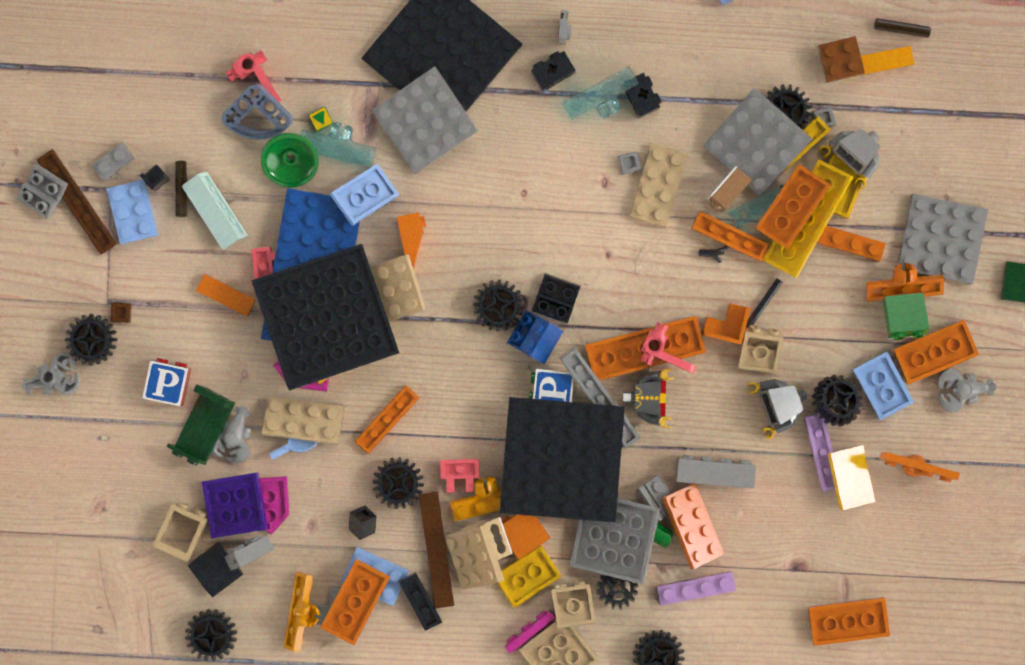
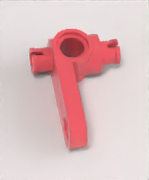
M262 50L254 55L250 52L240 56L237 61L232 63L233 68L226 71L231 82H234L239 77L243 80L248 76L256 74L261 84L278 102L281 101L260 64L268 61ZM246 61L253 62L251 69H244Z
M657 322L655 329H650L643 343L641 351L644 354L640 361L645 363L648 358L646 364L652 365L656 357L694 374L696 366L663 352L668 338L665 336L668 326L663 325L661 329L662 323ZM651 340H656L659 344L656 351L649 349L648 344Z

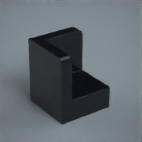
M157 164L146 174H140V177L155 192L170 180Z
M366 505L351 511L349 530L359 540H362L375 533L377 516Z

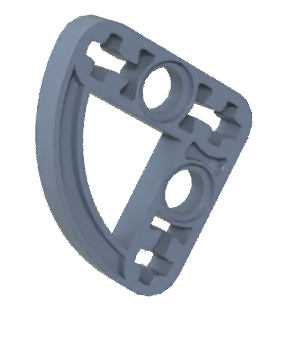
M254 83L249 86L222 114V122L227 128L242 137L255 140L269 139L279 135L289 128L293 122L292 115L260 83ZM254 90H259L258 95L252 99L249 98L254 93ZM240 100H244L247 102V110H243L240 108ZM266 102L273 103V111H268L265 108ZM256 106L275 127L266 130H256L243 126L239 122ZM279 110L280 112L274 117L273 114ZM236 111L238 114L232 121H229L230 115ZM285 117V123L282 124L280 122L281 118Z

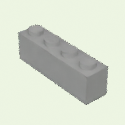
M682 455V458H677L676 481L754 488L756 465L751 464L750 460H740L739 463H732V459L728 458L713 461V457L701 456V460H697L692 455Z

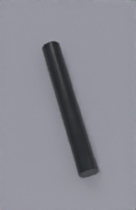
M776 278L748 318L747 328L750 325H754L783 283L780 279Z

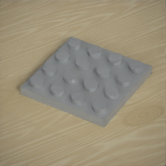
M436 67L424 73L372 110L415 174L478 131Z
M754 88L703 146L728 169L732 170L735 166L738 167L752 180L748 186L761 196L812 138L761 92Z
M912 194L898 264L902 263V270L904 271L905 263H911L915 265L918 274L928 276L943 275L944 279L973 284L988 209Z
M618 498L616 523L579 520L570 566L644 584L660 508Z

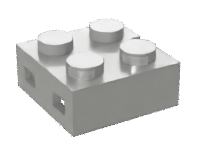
M258 535L245 541L246 546L241 544L228 550L229 555L224 558L230 569L234 570L274 550L268 536L261 538Z

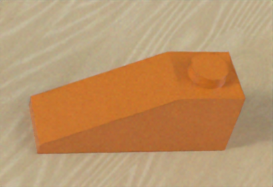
M419 212L397 217L404 254H409L413 269H415L424 234L423 228L427 227L425 217L420 216Z

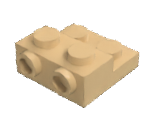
M750 325L749 328H745L738 368L776 374L784 339L783 334L775 328H769L768 331L761 330L756 325Z
M585 581L573 583V587H566V584L556 585L555 589L551 590L557 629L596 623L590 584L585 585Z

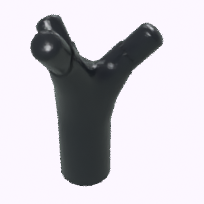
M729 247L699 249V257H712L721 263L722 260L719 258V255H724V251Z

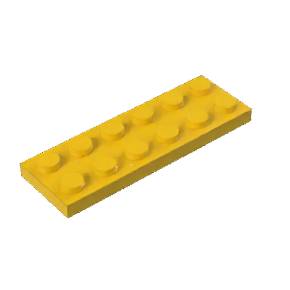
M819 159L812 173L831 184L830 189L787 250L775 241H772L762 259L764 262L796 279L853 179L852 175Z

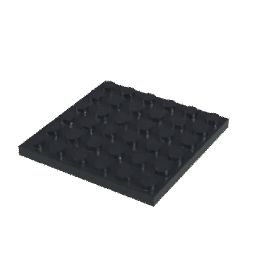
M410 0L361 59L399 91L433 67H436L467 112L523 44L471 0Z
M362 244L251 280L289 391L400 354Z
M509 397L500 513L616 523L625 406Z

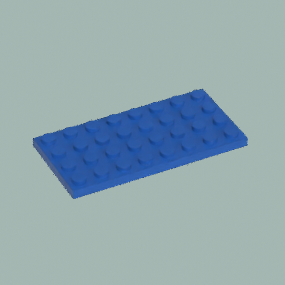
M287 188L272 273L356 246L360 222L352 226L330 195ZM264 320L261 340L272 341Z

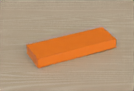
M207 274L203 275L196 289L197 292L247 317L256 302V299Z

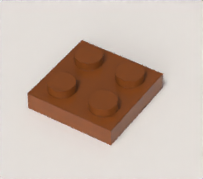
M856 36L817 46L826 83L865 74Z

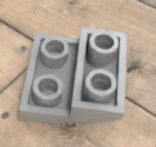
M36 164L33 165L28 181L22 184L17 200L48 219L59 204L68 183Z

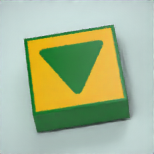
M325 106L308 114L317 132L334 124Z

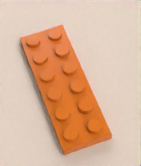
M697 316L662 324L661 329L663 325L668 326L665 336L668 338L663 352L679 359L706 353ZM656 326L586 344L585 348L591 370L599 381L667 363L656 357L652 365L646 364L648 358L645 363L640 361L644 354L641 351L643 343L650 329L654 330ZM651 340L648 346L650 350L656 351L659 344L656 340Z

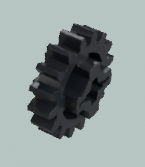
M600 575L601 581L597 582V586L600 588L597 589V594H602L599 600H605L604 606L611 604L613 610L615 606L622 610V605L625 604L626 607H629V601H635L633 595H638V591L635 590L638 588V583ZM627 582L630 585V592L625 588ZM605 585H606L607 588L610 590V591L608 592V595L605 593V590H604ZM621 586V590L617 589L614 591V587Z

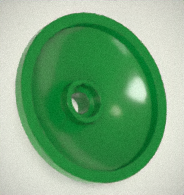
M295 133L276 135L265 144L262 150V169L265 175L277 185L289 188L302 186L308 183L318 170V152L312 142L302 135ZM292 153L294 156L289 157L287 154Z

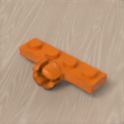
M902 263L896 265L894 276L890 280L866 282L867 302L883 301L885 296L924 293V297L944 295L943 275L918 277L916 267L911 263H905V271L902 270Z
M881 452L879 458L884 460V464L896 467V464L901 465L903 472L911 477L923 475L932 478L933 475L940 476L939 480L951 483V480H958L960 475L959 472L927 464L920 455L911 454L903 457L889 452Z

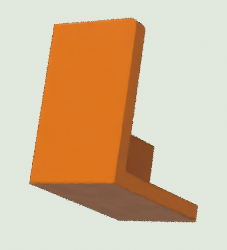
M729 303L725 321L706 317L702 336L741 345L751 307Z

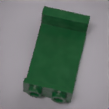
M196 384L193 391L200 395L176 444L168 443L166 446L172 450V454L180 458L182 456L188 458L187 462L195 466L198 464L206 465L236 403L205 386Z

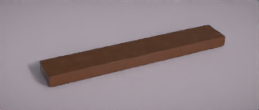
M52 149L38 158L37 161L41 167L68 183L62 198L99 253L103 255L118 245L57 153Z
M438 491L419 494L435 609L455 606Z

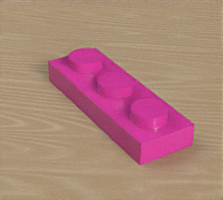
M550 609L547 612L545 610L541 611L536 616V621L532 624L530 622L526 623L521 628V633L517 636L513 634L506 640L505 649L509 654L555 618Z

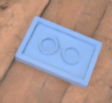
M376 164L333 191L330 196L353 226L397 198L399 193L379 165Z
M144 180L107 188L121 245L159 236Z
M884 352L852 369L878 420H882L914 403L888 352Z
M357 547L341 583H344L357 558L391 576L378 600L393 606L402 588L399 580L406 577L409 570Z

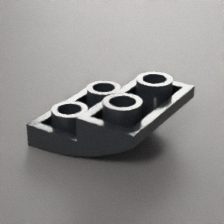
M545 273L532 311L568 324L581 285Z
M219 541L188 564L192 573L212 598L243 575L240 568L230 569L224 558L229 553Z

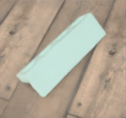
M208 172L199 173L182 185V188L222 250L248 236Z

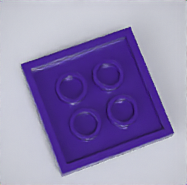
M258 472L202 482L211 539L268 529Z

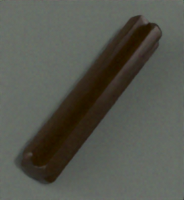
M879 18L874 22L875 30L929 38L931 33V27Z
M182 160L175 162L176 217H187V194L182 188V185L187 182V162Z

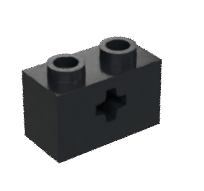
M556 51L549 56L550 59L546 62L539 61L532 66L531 74L542 93L575 74L576 70L565 51L561 53ZM550 66L552 68H557L555 71L556 74H553L552 72L548 73Z
M644 72L622 83V87L638 119L659 110V104L662 103L657 93L654 94L651 88L653 83L650 77L645 76ZM640 91L647 93L645 100L643 97H638Z

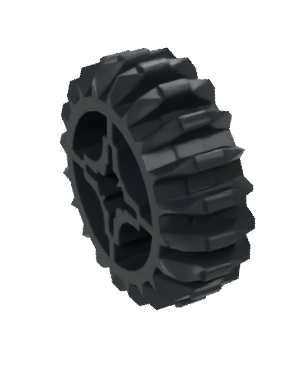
M782 84L780 91L776 86L773 88V92L768 91V97L766 98L771 102L777 98L778 108L781 111L783 109L782 106L791 108L788 112L789 115L786 112L784 114L794 123L793 111L800 107L801 113L796 124L803 130L805 128L803 123H809L806 117L812 115L811 112L806 111L811 109L812 105L805 104L810 99L802 98L805 92L803 91L798 94L799 87L792 91L791 84L788 85L787 90L785 85ZM782 96H790L797 102L789 103Z
M491 280L490 284L492 287L488 288L485 283L483 284L486 289L484 292L478 289V292L482 294L481 297L474 296V299L479 300V303H473V306H479V310L473 312L474 314H481V316L477 317V321H480L482 318L485 320L482 326H485L488 322L490 323L489 330H492L493 325H496V331H499V326L503 325L505 331L507 330V323L514 327L511 321L513 319L516 322L520 321L515 316L516 314L523 315V312L518 311V308H524V305L519 304L518 301H522L524 298H517L516 295L520 294V290L514 293L512 291L515 288L514 284L509 289L507 287L508 281H505L504 286H501V280H498V285L494 286V282ZM497 290H504L513 298L502 300ZM492 291L493 302L482 307L485 296ZM495 296H497L498 300H501L500 303L508 302V304H504L501 307L502 315H500L497 309H489V307H493L496 304ZM515 304L513 314L508 319H505L504 309ZM488 311L497 312L500 322L489 319L484 313Z
M89 314L88 318L86 315H82V321L79 318L75 319L77 325L70 323L69 326L73 329L72 331L66 330V333L70 334V338H65V341H70L66 349L72 348L73 350L70 351L69 355L77 354L74 360L79 361L81 359V364H86L88 361V364L92 366L95 360L96 364L99 365L101 364V359L104 361L108 360L106 354L109 356L113 355L110 348H117L116 345H112V341H118V338H112V335L116 334L117 331H110L114 325L110 323L106 326L108 319L104 318L101 321V315H97L96 318L94 314ZM95 324L103 330L105 337L97 334L96 328H94ZM88 325L85 335L78 337L79 331ZM88 337H93V338H95V339H100V340H95V342H92V343H91V342L85 341V340H83V339H88ZM77 342L85 344L88 355L80 350ZM99 343H105L103 349L98 354L94 355V351H96L97 345Z
M836 375L823 378V381L818 382V386L813 389L815 393L811 396L815 399L811 405L817 407L814 412L820 413L818 419L825 418L824 423H831V426L838 425V427L844 426V424L848 425L857 419L856 415L860 414L861 410L859 408L863 405L859 400L863 396H858L860 389L854 388L856 383L850 384V378L844 379L843 375L838 377ZM842 398L838 403H832L836 399Z
M398 457V463H395L394 458H391V465L384 461L383 464L386 468L382 466L377 467L381 473H374L378 480H372V483L378 484V486L374 487L373 491H380L376 498H379L381 495L384 497L380 502L381 504L387 500L389 501L387 504L388 508L391 507L392 503H395L394 508L398 509L399 503H401L404 509L406 508L405 502H408L411 506L413 505L411 498L416 501L419 499L415 493L422 494L423 491L418 489V487H423L424 483H418V480L424 477L423 475H416L421 470L420 468L415 471L412 469L416 465L414 462L411 466L407 465L409 459H406L403 464L401 463V457ZM396 467L406 469L400 476H395L388 471ZM409 474L412 475L414 480L412 491L405 483ZM404 475L405 477L402 479V482H401V484L403 485V487L400 488V487L398 486V488H395V489L392 491V488H393L394 485H395V482H394L393 480H394L395 478H396L397 480H398L399 478L401 479L402 476ZM384 476L387 477V479L391 483V487L387 491V493L385 492L382 484ZM395 491H402L408 495L402 499L391 497Z
M207 609L206 615L203 611H200L199 617L197 615L192 617L195 622H188L191 628H187L185 632L191 635L186 636L185 640H191L187 647H194L191 651L192 654L196 651L199 652L197 655L198 659L205 655L204 661H208L210 656L212 661H216L217 656L221 660L224 658L223 653L229 655V649L235 647L231 642H236L237 638L232 635L238 632L237 630H231V628L236 624L228 623L231 620L230 616L226 619L223 618L225 612H222L219 616L218 609H215L212 615L211 610ZM207 620L205 632L197 634L199 624ZM213 621L220 623L225 631L217 629ZM211 631L212 634H215L217 636L211 639V636H207L206 634H208ZM226 636L223 647L216 650L217 639ZM199 641H205L210 650L204 648Z
M652 630L653 636L650 637L646 632V640L642 637L639 638L642 645L635 644L639 651H633V655L638 656L633 659V662L639 663L638 665H667L666 658L674 651V659L671 665H682L678 661L685 660L683 656H679L684 653V649H678L682 646V643H675L677 640L676 636L669 639L671 636L670 632L663 636V630L659 631V635H656V631ZM664 641L671 646L659 648L654 642ZM650 645L652 653L643 661L644 651ZM654 648H656L657 652H660V654L661 652L663 653L661 655L663 664L657 658L654 659L656 657V652Z

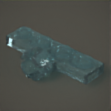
M630 66L563 101L562 104L571 120L591 109L597 110L600 117L606 119L610 117V114L615 115L621 108L617 95L634 87L639 82Z
M333 123L330 126L328 135L307 130L301 131V135L312 142L319 155L373 167L377 148L353 142L351 139L353 132L351 126L345 124L340 133L342 123Z

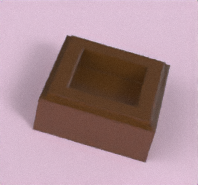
M111 303V322L131 323L132 304Z

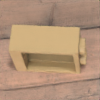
M178 501V503L171 504L152 547L189 562L207 526L208 517H206L205 512L197 509L192 511L188 509L189 506ZM175 511L200 522L188 550L163 540Z

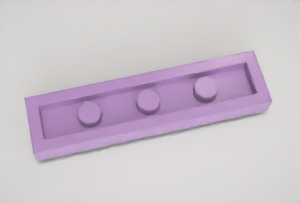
M819 413L806 416L804 420L821 492L835 489L828 459V453H832L833 450L827 424L824 423L825 418L818 419Z
M728 571L657 586L660 605L662 606L736 591L733 573Z

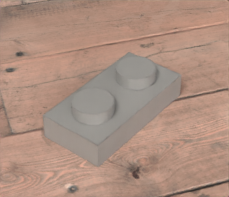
M121 143L95 162L92 167L101 179L106 181L135 158L125 144Z

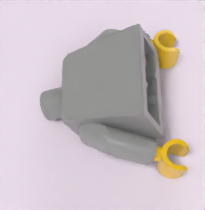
M863 129L855 132L842 131L829 141L828 146H821L819 153L822 150H828V153L823 156L824 159H827L834 148L833 153L859 176L862 174L861 178H857L854 181V186L857 181L863 182V186L860 188L862 190L866 186L867 178L870 179L879 165V154L877 151L880 145L876 142L879 137L877 133L871 131L867 134Z

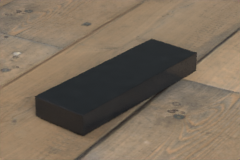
M414 572L400 579L399 583L424 630L426 631L442 623V619L418 574Z

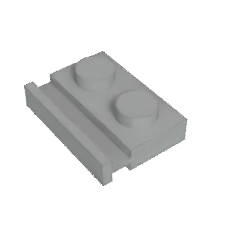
M561 10L558 36L559 45H565L566 40H570L569 10Z
M656 475L638 488L636 492L645 505L660 508L659 522L668 516L662 497L671 493L661 477Z

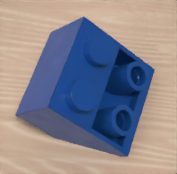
M525 310L507 343L545 364L563 331Z

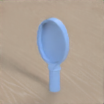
M288 439V444L269 454L273 460L291 450L298 453L306 452L314 448L318 442Z

